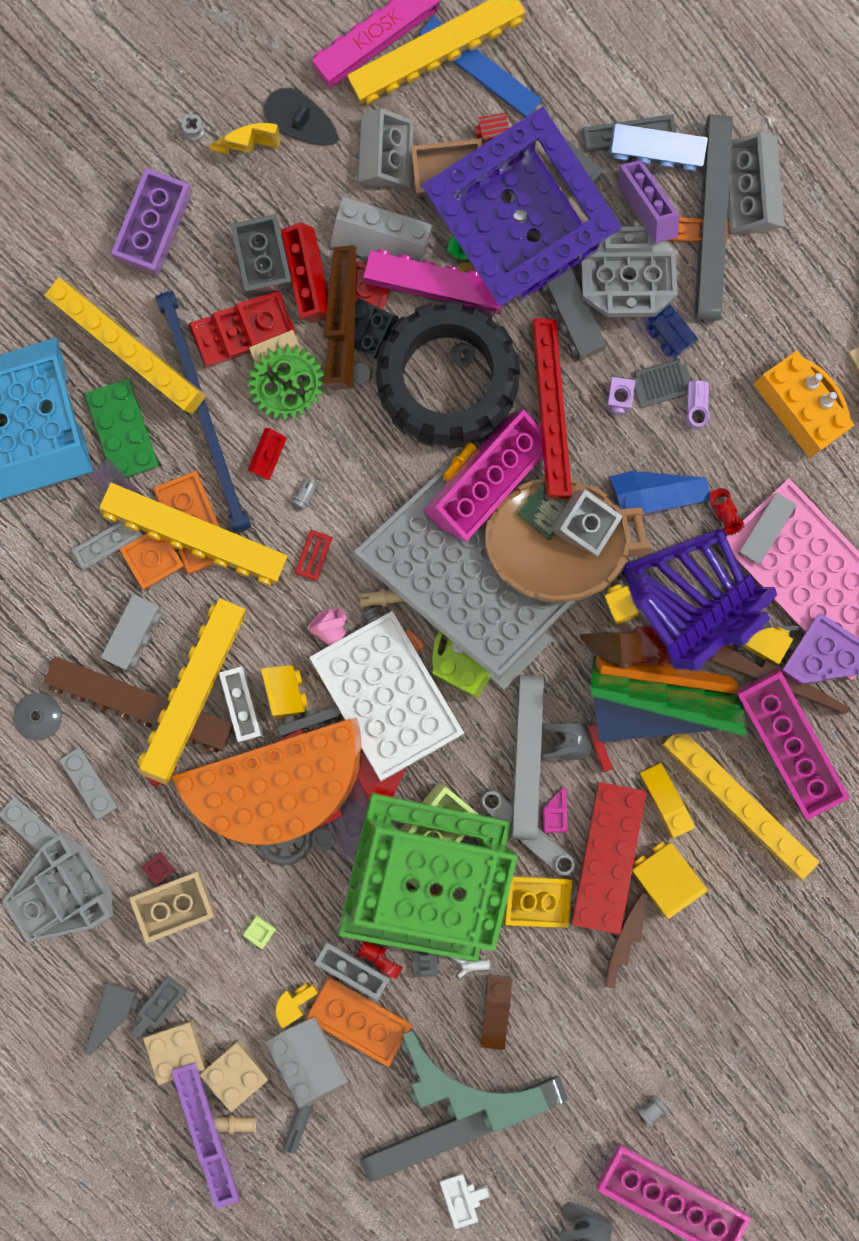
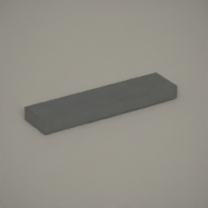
M674 114L582 128L585 152L610 149L612 129L615 124L677 133Z

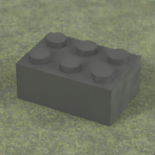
M273 214L230 224L247 298L293 289L277 215Z

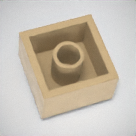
M193 1020L149 1034L143 1038L158 1085L174 1080L172 1069L196 1062L198 1071L205 1070L208 1066Z
M240 1040L200 1074L202 1079L230 1112L235 1110L270 1078V1075Z

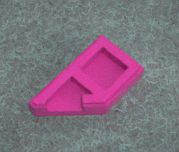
M562 788L543 808L544 833L568 832L566 788Z

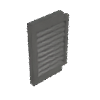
M680 359L634 371L636 378L632 380H636L634 389L640 408L682 397L688 393V382L691 381L686 363L681 365Z

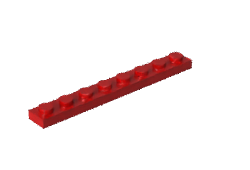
M534 318L531 321L546 496L547 498L570 499L572 497L557 323L554 319Z

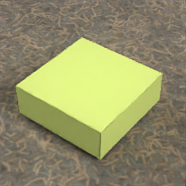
M256 916L243 936L263 949L276 931V928L259 916Z

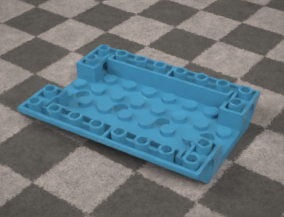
M58 338L0 354V416H7V424L0 427V500L94 472L82 427L76 422L66 386L69 383ZM50 401L53 404L51 412L45 414L41 410L42 404Z

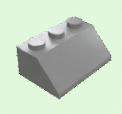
M382 108L361 114L358 182L376 188H411V146H413L414 120Z
M316 1017L291 1027L265 1042L299 1108L311 1106L349 1083Z

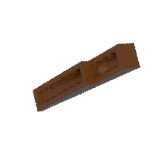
M354 245L334 247L324 327V337L328 339L323 381V384L332 390L353 388L357 247Z
M724 645L708 661L753 680L777 668L782 670L781 667L769 660L763 661L761 666H758ZM783 674L794 696L840 714L848 713L850 708L810 684L799 685Z

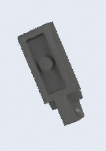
M168 976L137 1013L138 1016L135 1020L139 1024L131 1033L138 1039L146 1030L152 1033L172 1011L187 990L171 976Z

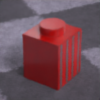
M506 112L478 118V126L474 127L476 139L481 138L482 145L509 129Z

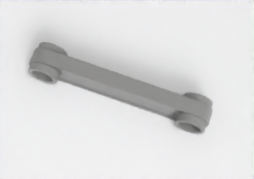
M488 791L483 794L481 805L484 810L492 817L509 820L511 822L509 832H511L512 804L496 791ZM490 794L498 798V805L495 808H488L485 805V798ZM539 828L537 829L536 840L519 839L556 873L566 876L573 872L575 868L574 859ZM561 858H567L570 861V868L565 872L560 871L557 866Z

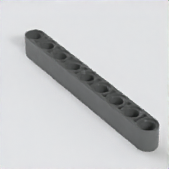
M708 114L706 119L705 137L708 138L703 166L700 219H703V223H700L699 236L702 237V240L698 244L695 319L719 321L722 313L733 128L732 116Z
M559 1076L551 1077L517 1091L522 1092L540 1086L548 1108L568 1100ZM484 1109L460 1120H457V1117L361 1157L360 1161L368 1181L379 1180L494 1132L493 1128H487L483 1115L487 1114L486 1110Z

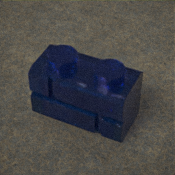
M671 304L655 317H649L645 323L647 325L645 329L650 337L653 339L657 338L662 344L660 349L667 357L671 356L674 360L698 341L696 335Z

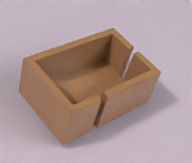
M481 138L411 146L416 197L427 196L422 188V184L481 147Z

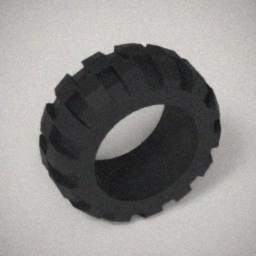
M446 301L445 305L438 306L428 303L415 308L413 314L407 318L402 316L390 328V334L385 341H382L377 355L375 374L378 396L384 411L388 413L392 423L404 435L407 433L416 438L418 443L431 447L443 445L448 446V449L466 447V444L469 442L483 440L492 434L501 422L505 421L513 408L519 389L521 371L518 354L512 345V338L504 326H498L492 320V315L479 307L475 310L464 307V302ZM439 338L463 340L477 348L486 359L491 371L492 382L484 397L471 408L458 413L435 412L418 403L408 391L403 378L405 367L413 353L422 345Z

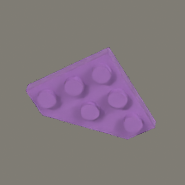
M819 612L781 672L799 685L859 675V638Z

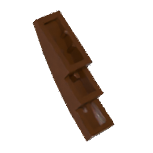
M640 893L626 914L622 923L621 933L616 936L608 960L604 981L605 987H616L618 964L628 966L631 941L641 943L647 894Z

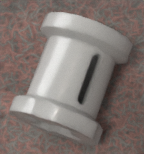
M197 114L185 115L181 125L184 135L191 141L200 140L205 132L201 118ZM191 125H192L193 127H196V126H197V128H196V129H193V128H189V126H191Z
M656 1095L653 1096V1100L643 1109L639 1108L637 1110L650 1127L654 1125L653 1122L661 1115L669 1112Z

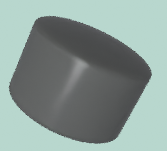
M365 363L355 364L353 382L357 384L368 383L372 378L371 368Z

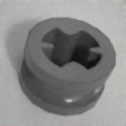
M379 605L361 615V618L366 620V625L384 616L383 613L379 612Z

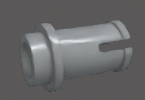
M304 478V482L297 495L293 496L294 501L292 504L302 510L309 507V501L318 484L312 480L309 482V479Z

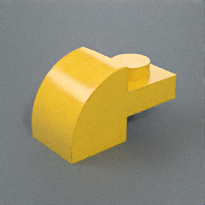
M305 983L296 989V996H293L290 990L287 989L279 998L276 1006V1017L282 1029L304 1014L300 1007L301 1004L318 994L319 990L314 983L311 986Z

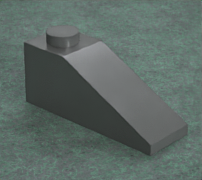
M114 982L107 983L85 1052L86 1055L90 1056L131 1014L132 1010L136 1011L140 997H137L138 990Z

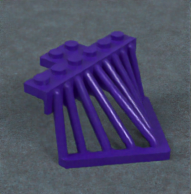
M723 529L713 530L625 563L623 567L636 610L643 612L666 646L674 669L698 670L723 645L743 646L747 644L749 639L761 631L763 626L770 621L768 612L761 610L767 607L777 596L775 587H756L751 574L743 576ZM719 543L737 585H733L711 549V544ZM702 550L727 593H721L687 553ZM674 558L680 559L682 564L714 600L705 598L665 562ZM650 567H658L660 572L702 608H695L643 570Z

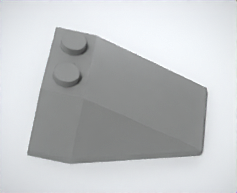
M64 833L59 834L40 848L2 901L27 943L92 929L113 916L111 888L87 849Z

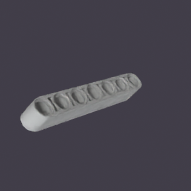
M519 675L512 839L536 840L544 690L543 676Z

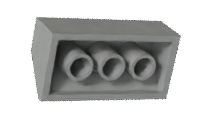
M759 131L732 141L728 197L729 229L732 235L766 233L784 227L778 141L775 135Z
M343 197L336 216L330 248L354 245L357 247V257L368 260L370 250L377 252L380 249L390 252L392 256L407 255L412 257L414 261L422 262L432 235V224Z

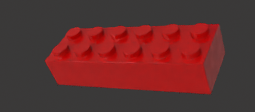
M597 782L572 913V925L616 934L621 933L647 791Z

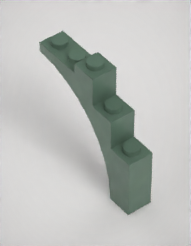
M413 1031L403 1034L405 1040L401 1041L405 1054H411L414 1063L410 1064L415 1078L420 1077L421 1080L413 1084L414 1090L410 1091L415 1105L420 1104V1107L423 1108L449 1097L450 1102L446 1103L451 1117L456 1116L457 1120L485 1109L487 1114L483 1115L484 1121L488 1129L493 1128L494 1133L549 1110L540 1086L522 1092L494 1093L463 1085L449 1077L431 1061L421 1048Z

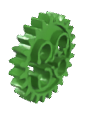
M286 343L284 350H281L277 344L275 352L267 348L268 355L264 356L260 353L261 362L253 361L256 369H249L250 375L253 376L247 379L248 384L252 385L248 388L249 393L253 394L251 396L252 401L257 402L256 405L259 410L264 408L265 415L272 411L275 419L279 413L282 414L284 420H286L289 413L295 419L297 411L305 415L303 408L307 407L312 410L310 402L318 403L316 394H323L321 388L318 387L324 385L323 379L320 378L324 376L322 370H318L321 365L318 361L314 362L316 358L313 354L308 356L306 348L300 352L298 345H295L293 350H291L289 344ZM267 363H269L273 372H276L278 377L271 376L275 383L271 389L264 388L270 382L267 373H264L267 372ZM288 363L285 369H277L279 364ZM302 374L307 375V378L301 381L306 391L304 393V400H302L299 392L294 389V387L300 388L297 378ZM287 394H295L291 400H284Z

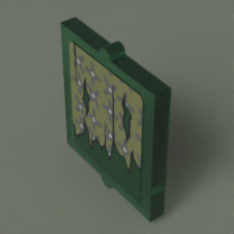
M542 484L532 497L529 496L527 498L528 502L519 511L518 515L550 541L555 535L550 530L567 504L561 499L547 498L546 486Z

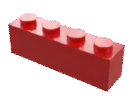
M299 222L281 229L299 318L315 323L326 319L328 289L315 229L312 226Z

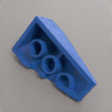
M638 471L609 476L615 504L620 509L642 508L644 516L710 501V491L706 477Z

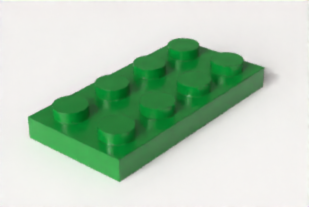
M128 378L86 392L85 396L114 482L159 468L130 379Z

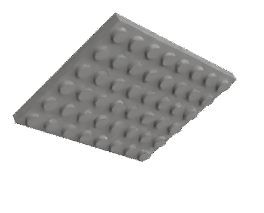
M446 466L354 551L353 557L499 680L577 600L549 602L535 599L518 592L501 579L491 565L486 551L485 533L487 522L491 515L467 542L439 528L423 509L446 485L447 482L443 480V474L449 468Z

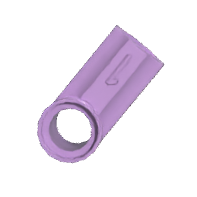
M688 382L687 414L685 420L692 429H700L709 421V382ZM693 412H700L702 414V423L693 421Z

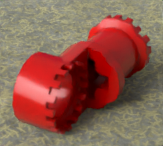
M725 488L715 489L709 498L717 518L724 525V532L728 535H733V533L736 535V532L740 533L745 524L737 515V508L730 492ZM719 497L727 498L723 503L715 502Z
M363 941L356 957H363L373 962L379 971L397 979L403 967L395 964V962L392 963L389 959L383 958L387 948H381L371 942Z

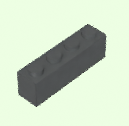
M572 269L541 288L543 293H548L551 299L549 301L550 309L554 315H558L561 321L558 325L563 336H568L570 341L568 347L573 357L577 356L578 360L581 361L605 350L606 343L588 304L582 300V291Z

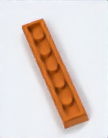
M597 656L595 662L599 672L606 675L624 676L630 679L661 682L737 694L736 690L739 687L733 676L689 671L688 669H674L669 666L633 662V667L619 668L618 663H608L601 656Z

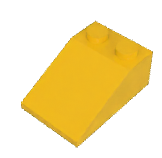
M293 665L262 668L261 671L273 717L279 720L306 713L304 707H308L306 694L300 692L299 684L303 683L300 670L295 671Z
M513 874L502 925L568 928L572 880Z

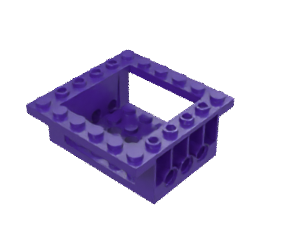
M544 106L422 184L423 190L499 307H502L514 298L521 302L598 252L602 241L622 229V226ZM536 141H539L589 218L584 224H582L536 153ZM511 191L515 195V199L511 203H505L501 199L503 192ZM517 211H524L528 218L525 222L519 223L514 219V214ZM535 230L539 232V241L535 243L530 242L527 239L529 231Z

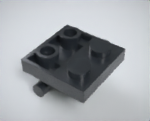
M357 297L355 302L354 348L377 359L382 341L387 339L390 334V328L397 322L399 316Z

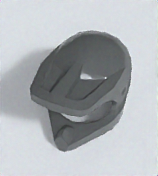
M586 723L542 724L543 734H549L551 731L563 734L565 740L562 744L553 746L554 752L541 755V760H580L593 752L592 739Z
M573 1202L564 1204L561 1215L573 1225L575 1230H561L558 1238L560 1241H573L572 1239H579V1241L611 1240L614 1226L608 1218Z

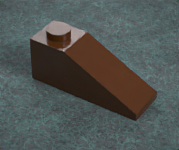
M641 632L580 634L581 640L608 663H618L619 668L633 667V662H642Z
M488 974L481 1038L482 1048L505 1050L513 978L510 976Z

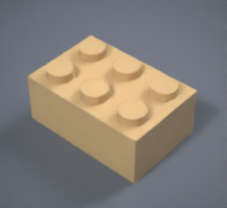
M201 871L129 898L145 943L152 942L217 916Z

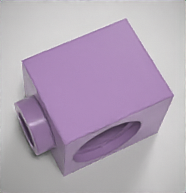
M612 377L606 409L618 415H625V412H630L636 380ZM622 392L626 395L627 400L618 402L614 394Z

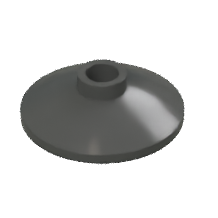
M32 693L21 699L16 706L14 712L15 725L23 736L32 740H44L51 737L60 727L62 711L58 702L53 697L44 693ZM38 711L40 718L35 721L32 715Z

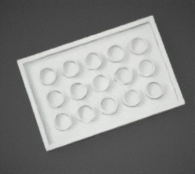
M393 611L309 657L344 720L358 719L362 751L380 782L464 735L459 723Z

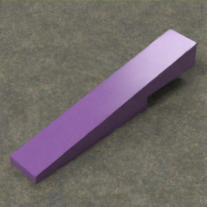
M196 1062L172 1069L173 1078L215 1209L239 1202L240 1194Z

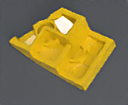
M257 123L243 126L209 144L208 149L227 155L230 154L231 149L250 153V151L254 152L256 143L279 149L281 138L278 125Z

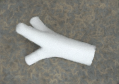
M452 957V959L461 964L463 969L458 973L459 978L471 971L489 970L490 968L489 960L475 962Z

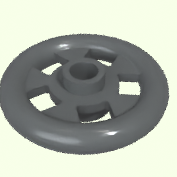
M313 832L290 841L275 844L277 847L282 848L279 855L270 850L273 844L257 845V847L268 861L277 865H291L303 859L309 852L312 845ZM296 842L300 848L291 854L288 848Z

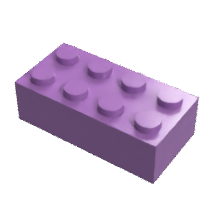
M145 168L111 252L115 261L159 277L192 195V190L188 183Z

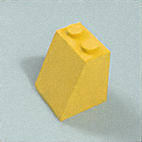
M662 841L652 848L654 853L646 858L642 855L634 861L632 873L661 915L669 919L708 890L672 842L665 844Z

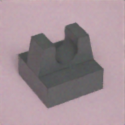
M427 952L412 953L414 977L438 976L436 954Z

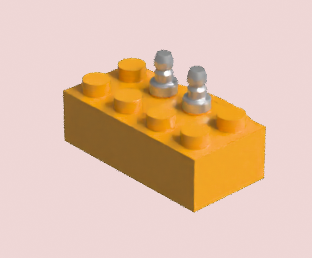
M798 351L764 373L753 384L810 459L854 426V423L850 420L844 396L836 383L822 368L802 357Z

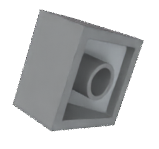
M577 490L573 493L550 531L567 543L598 557L623 516L587 490Z

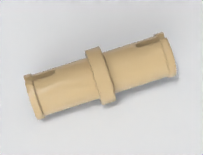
M380 588V591L359 593L361 608L377 605L387 607L391 603L405 602L391 589L385 590V588Z
M230 1115V1117H214L219 1132H229V1135H234V1132L256 1133V1117H235V1115Z

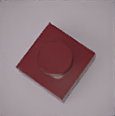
M162 852L142 866V869L156 886L176 871Z

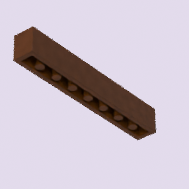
M56 656L52 660L44 683L50 685L48 690L62 694L63 691L72 693V699L83 703L85 699L94 702L93 707L107 711L108 707L117 710L115 715L127 720L130 716L138 718V724L151 728L152 724L160 725L158 722L159 715L163 709L167 710L170 704L167 698ZM201 712L187 742L193 745L196 744V741L205 744L204 749L214 753H218L219 749L225 751L234 728L233 723Z

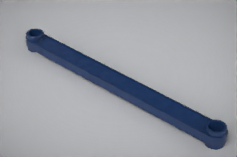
M174 291L160 293V295L155 296L161 314L166 313L187 380L202 391L175 309L179 308ZM204 399L197 410L232 513L228 515L233 533H240L251 528V523L246 510L241 511Z

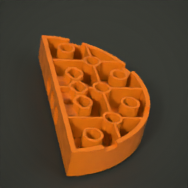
M351 718L172 776L174 784L189 810L208 828L226 838L255 845L278 844L293 840L314 831L328 821L341 808L351 793L360 768V749H362L358 719Z

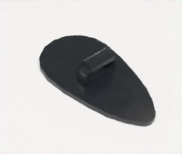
M280 88L267 98L264 105L265 118L268 123L277 124L280 133L313 145L326 146L334 145L338 142V133L330 118L309 97L299 90Z

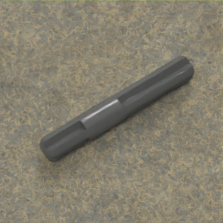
M314 1104L303 1108L297 1107L283 1145V1150L286 1152H296Z

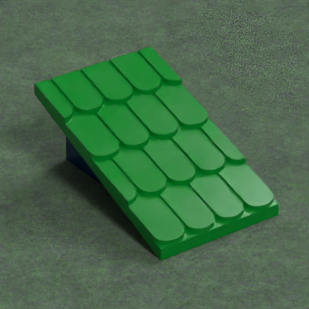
M593 656L591 695L594 696L599 742L725 730L746 736L743 703L738 694L601 674L595 664L597 656Z

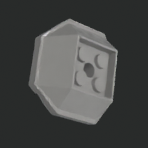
M645 226L622 227L621 230L601 242L598 252L581 262L582 300L606 317H655L677 298L675 251L666 241L656 243ZM629 275L633 277V279L626 280L624 276Z

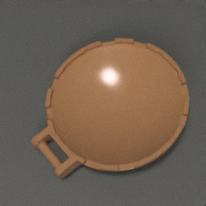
M545 478L533 480L518 486V489L509 494L494 510L490 519H488L485 533L487 555L500 578L524 595L549 602H568L583 599L607 587L619 575L626 563L627 557L644 556L652 552L651 545L647 542L643 524V509H620L600 489L593 485L589 487L577 483L576 479H571L572 495L577 490L585 489L623 516L599 556L596 557L567 543L553 532L549 534L533 521L536 518L532 513L540 512L536 506L542 504L540 498L545 500L543 492L546 493ZM570 499L555 500L565 507ZM628 522L634 523L637 543H632Z

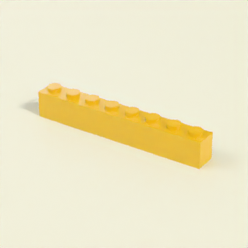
M488 0L348 74L349 83L361 105L365 103L367 105L373 104L379 99L378 96L386 92L391 94L400 88L399 85L418 80L420 74L426 71L433 72L441 66L440 64L447 60L451 62L458 59L463 51L477 49L482 45L481 42L488 38L490 40L498 38L502 35V31L509 27L511 29L517 28L523 23L522 20L525 19V11L519 0Z
M58 277L44 295L184 411L193 414L207 396L69 282Z
M111 482L99 508L100 513L103 514L102 517L110 522L115 523L118 520L125 523L124 526L132 531L138 532V529L147 532V536L154 540L160 541L161 538L167 540L169 545L176 549L182 550L184 547L191 550V554L195 557L213 559L215 565L222 568L227 566L235 568L237 574L244 577L252 575L258 578L257 581L266 586L277 584L288 555Z
M219 598L216 605H211L207 615L210 619L207 625L203 624L198 633L200 640L197 646H192L188 654L190 661L187 667L183 666L179 673V685L177 689L172 688L168 697L170 704L167 710L163 709L158 718L160 725L157 731L153 730L147 742L150 746L147 753L142 752L137 765L140 766L139 771L141 775L162 784H168L245 619V608Z
M687 733L670 735L661 744L688 773L797 879L803 880L820 863Z

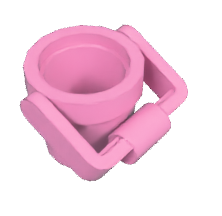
M326 608L322 612L317 613L307 629L327 646H330L341 640L346 634V630L343 627L346 621V613L342 608Z

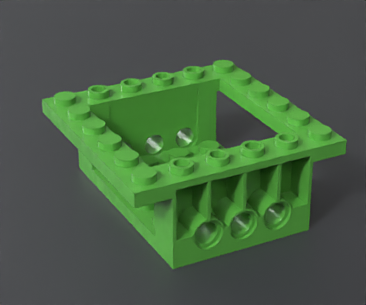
M371 792L337 932L338 936L475 962L478 961L480 949L495 951L518 855L505 846L511 822L509 820ZM393 820L481 839L479 846L399 831L390 822ZM410 878H416L418 881V885L414 890H407L405 887L407 880ZM433 883H440L441 891L436 895H431L429 887ZM458 887L464 888V896L461 899H454L453 891Z

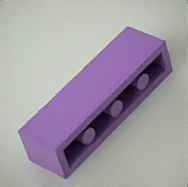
M642 160L620 165L619 189L653 240L658 243L678 237L679 213Z

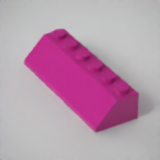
M524 409L510 413L505 421L496 428L423 509L424 512L439 528L467 542L543 457L541 428Z

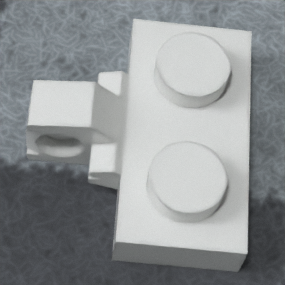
M464 1173L440 1180L455 1229L478 1222L479 1219L475 1208L480 1206L479 1200L490 1197L487 1185L474 1188L473 1184L467 1186Z

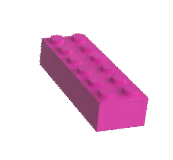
M779 668L736 690L806 820L850 799Z
M619 1142L596 1184L599 1192L688 1241H740L752 1219L745 1211Z

